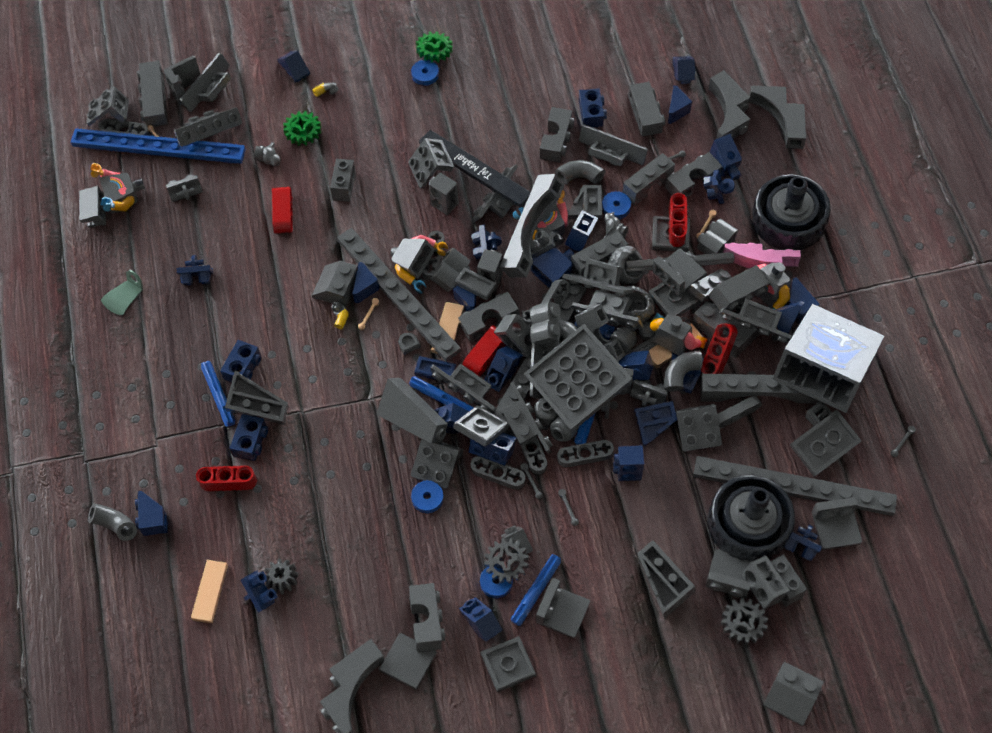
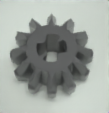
M278 559L277 564L270 562L271 568H265L264 570L267 576L266 587L268 589L272 588L275 592L280 590L281 594H284L285 589L292 591L291 585H297L296 578L299 577L298 572L295 571L296 566L294 564L290 565L289 560L282 563L281 559Z

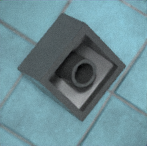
M343 261L325 265L311 295L312 298L330 303L340 302V304L347 307L354 290L358 266Z
M783 662L763 706L803 726L824 681Z

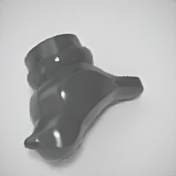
M271 142L266 147L262 145L255 147V160L263 161L268 165H280V157L274 150V142Z
M614 212L607 213L604 217L606 223V235L604 238L618 231L625 239L628 227L615 217Z

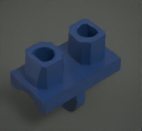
M713 170V176L704 177V188L707 189L708 199H718L719 204H724L723 193L729 194L735 189L734 181L731 179L722 180L719 170Z
M480 225L479 231L471 234L473 243L475 245L481 244L480 247L473 248V255L477 260L481 259L484 249L490 251L497 250V246L502 244L501 237L497 236L495 232L490 233L486 231L485 225Z
M196 255L191 256V261H185V266L192 267L177 268V274L180 276L183 286L193 285L192 276L198 275L200 284H210L211 274H214L213 268L210 265H204V259L197 260Z
M809 525L807 529L799 526L797 530L804 537L792 532L784 549L794 553L799 543L805 546L801 557L812 561L816 554L820 552L822 546L807 539L809 537L816 541L818 537L817 534L811 532L813 526Z
M255 571L240 580L248 595L243 597L246 601L250 598L258 613L275 603L274 600L277 598V594L273 589L268 590L266 587L267 576L263 571Z

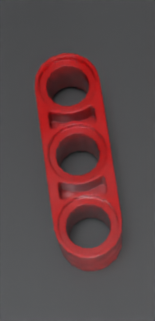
M291 187L272 188V224L274 234L293 232Z
M675 193L671 196L669 206V243L674 247H681L685 244L687 235V198L682 193Z
M723 323L715 329L702 362L701 371L703 374H722L738 334L737 328L733 324ZM726 327L730 331L728 337H725L723 334ZM719 345L723 350L721 355H718L716 352V348ZM711 363L715 365L714 373H711L709 370Z
M494 325L487 330L466 356L462 364L479 377L490 366L497 350L505 347V344L495 335L494 331L497 327Z
M249 466L202 467L196 473V479L204 491L250 490L257 483L254 471ZM230 476L228 480L223 481L225 477ZM245 476H250L249 479L242 480ZM206 477H211L208 481H203Z

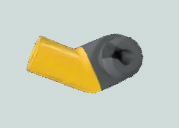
M330 82L323 83L312 89V91L318 97L328 90L333 95L339 89L336 83Z
M334 302L331 306L337 316L334 326L338 329H343L349 313L343 304Z

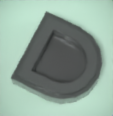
M404 333L399 337L398 343L403 355L421 348L414 334Z

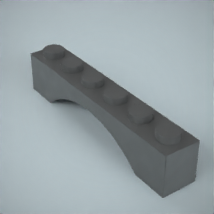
M556 174L537 176L499 267L510 278H527L533 263L531 242L534 231L548 209L559 200L565 185Z
M702 374L700 382L701 402H721L745 396H773L805 404H817L819 400L773 380L774 375Z

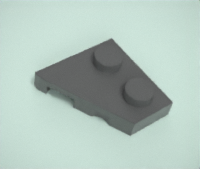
M583 185L579 196L573 202L570 211L568 210V219H577L582 210L598 219H602L601 185Z

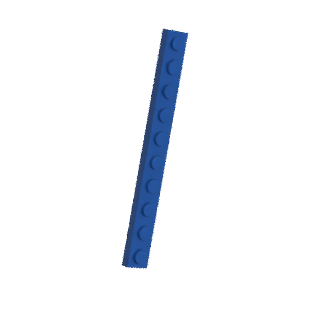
M75 128L70 142L72 147L242 164L246 151L245 145L196 141L181 147L176 138Z

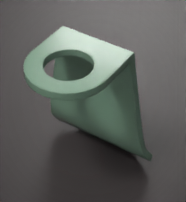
M132 270L126 272L127 281L108 292L101 299L103 305L115 314L124 315L130 304L143 291L141 278ZM131 275L135 276L138 282H135Z

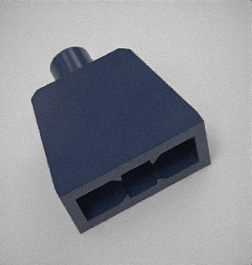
M731 134L714 140L710 153L723 166L721 176L729 175L733 181L739 179L742 176L738 169L742 158Z
M552 248L532 259L533 263L530 271L550 288L555 280H566L562 278L563 274L572 273L573 264L571 256L574 255V252L568 249L562 254L557 248Z

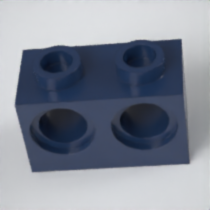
M600 88L579 90L578 102L582 126L586 125L592 128L603 127L604 120L607 119L606 109H603L605 101L604 95L600 94Z
M237 340L220 370L223 379L232 383L235 370H242L239 373L251 380L254 368L261 362L262 356L259 348Z
M246 414L241 415L229 448L233 457L255 461L257 455L261 454V443L268 434V426L264 418ZM254 427L257 428L255 431H250ZM251 445L249 448L244 449V446Z
M502 433L486 447L471 439L469 453L505 466L513 454L516 437Z
M643 446L618 447V454H614L613 473L617 474L618 481L642 480L644 469Z

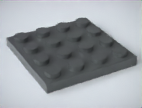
M585 324L524 373L572 432L634 381Z

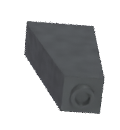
M399 377L387 379L376 415L429 443L442 442L446 436L448 423L403 379Z

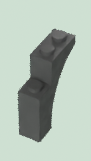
M722 71L710 78L709 90L719 101L724 113V122L718 130L716 139L731 134L734 139L738 135H743L748 130L750 118L744 112L749 107L750 96L725 71Z
M751 86L749 102L762 107L775 117L784 133L785 148L803 149L806 140L805 105L797 103L787 104L786 87Z
M372 639L329 669L332 675L329 679L338 689L320 701L323 707L320 711L327 721L329 719L333 721L335 725L332 728L335 733H353L351 711L356 693L366 677L385 660Z

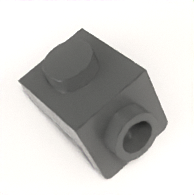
M512 526L505 530V534L501 535L507 543L510 538L513 539L514 544L519 541L521 543L520 549L525 547L527 551L523 555L533 551L523 528ZM509 548L511 553H517L515 550Z

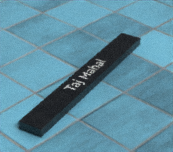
M429 130L418 140L419 145L424 138L442 140L454 167L519 208L526 204L531 193L530 191L432 130Z

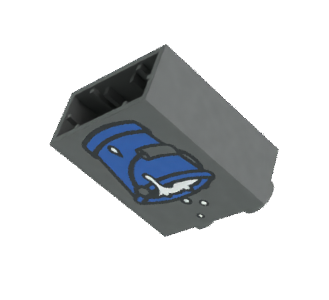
M812 304L787 344L773 380L847 413L876 356L884 335Z

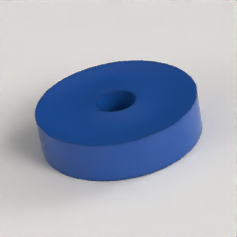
M420 60L412 66V79L417 84L425 86L437 81L439 70L436 63H430V60Z
M614 191L608 193L603 198L602 211L605 215L614 212L615 217L622 219L629 214L631 200L626 194Z
M433 481L418 483L411 493L413 506L422 513L437 511L444 499L441 487ZM425 495L431 496L429 499L424 498Z
M486 567L480 576L482 591L491 598L506 596L512 589L513 578L511 584L508 583L507 579L504 580L503 584L500 582L495 584L492 579L493 573L488 575L486 570L489 567ZM495 568L498 572L504 573L501 568Z

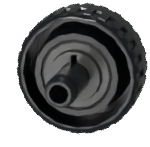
M793 174L777 176L767 181L758 191L753 205L752 223L756 233L770 246L780 250H803L814 245L824 234L830 218V200L825 190L818 183L807 177Z
M754 475L738 476L724 483L715 493L707 517L709 534L720 550L729 553L732 557L739 558V560L753 562L765 556L771 559L782 551L790 539L795 525V510L788 494L772 480Z

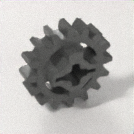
M502 538L501 544L494 541L495 547L489 546L490 554L484 555L488 559V561L484 562L485 567H489L486 570L488 575L493 573L492 579L496 580L499 577V581L502 584L505 579H507L509 584H511L512 578L519 581L518 575H525L523 568L529 567L528 563L525 562L529 560V556L523 555L527 552L525 547L520 549L521 543L518 541L514 544L512 538H510L508 543L504 538ZM509 548L515 550L517 553H511L509 551ZM505 554H507V557L509 558L508 564H507L508 568H507L506 565L504 564V561H505V558H506V555H505ZM516 565H519L515 571H512ZM495 568H501L504 573L498 572Z
M741 598L740 603L733 600L732 606H726L725 610L727 612L722 613L721 617L724 619L721 625L726 626L723 632L730 633V640L735 637L737 638V644L744 640L745 645H748L749 640L756 643L757 637H763L764 633L762 631L767 629L765 623H767L768 618L762 617L765 610H758L759 603L754 606L752 605V599L745 603L744 599ZM734 613L735 619L731 622V615ZM758 621V628L755 630L753 624Z

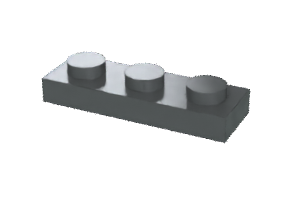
M719 269L692 284L688 291L703 302L710 298L709 294L716 285L732 278V276L727 271Z

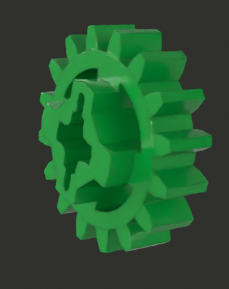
M430 31L429 35L424 33L423 38L418 37L416 53L419 54V58L424 57V61L429 59L430 63H433L434 60L439 63L440 59L445 61L446 57H450L452 41L449 40V36L444 37V33L439 35L438 31L435 34H432Z
M298 111L297 115L292 113V118H286L287 123H283L284 135H286L287 140H291V144L297 142L298 146L301 143H304L306 146L308 141L314 143L313 138L318 139V134H321V123L318 116L314 117L312 112L309 115L307 111H304L303 114Z

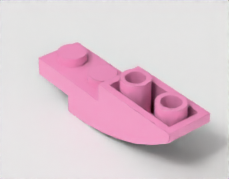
M756 243L725 244L723 253L732 252L734 254V263L749 269L756 265H768L772 262H779L784 264V266H798L801 257L800 250H763L762 244Z

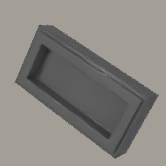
M465 267L455 280V285L485 300L489 299L497 287V283Z

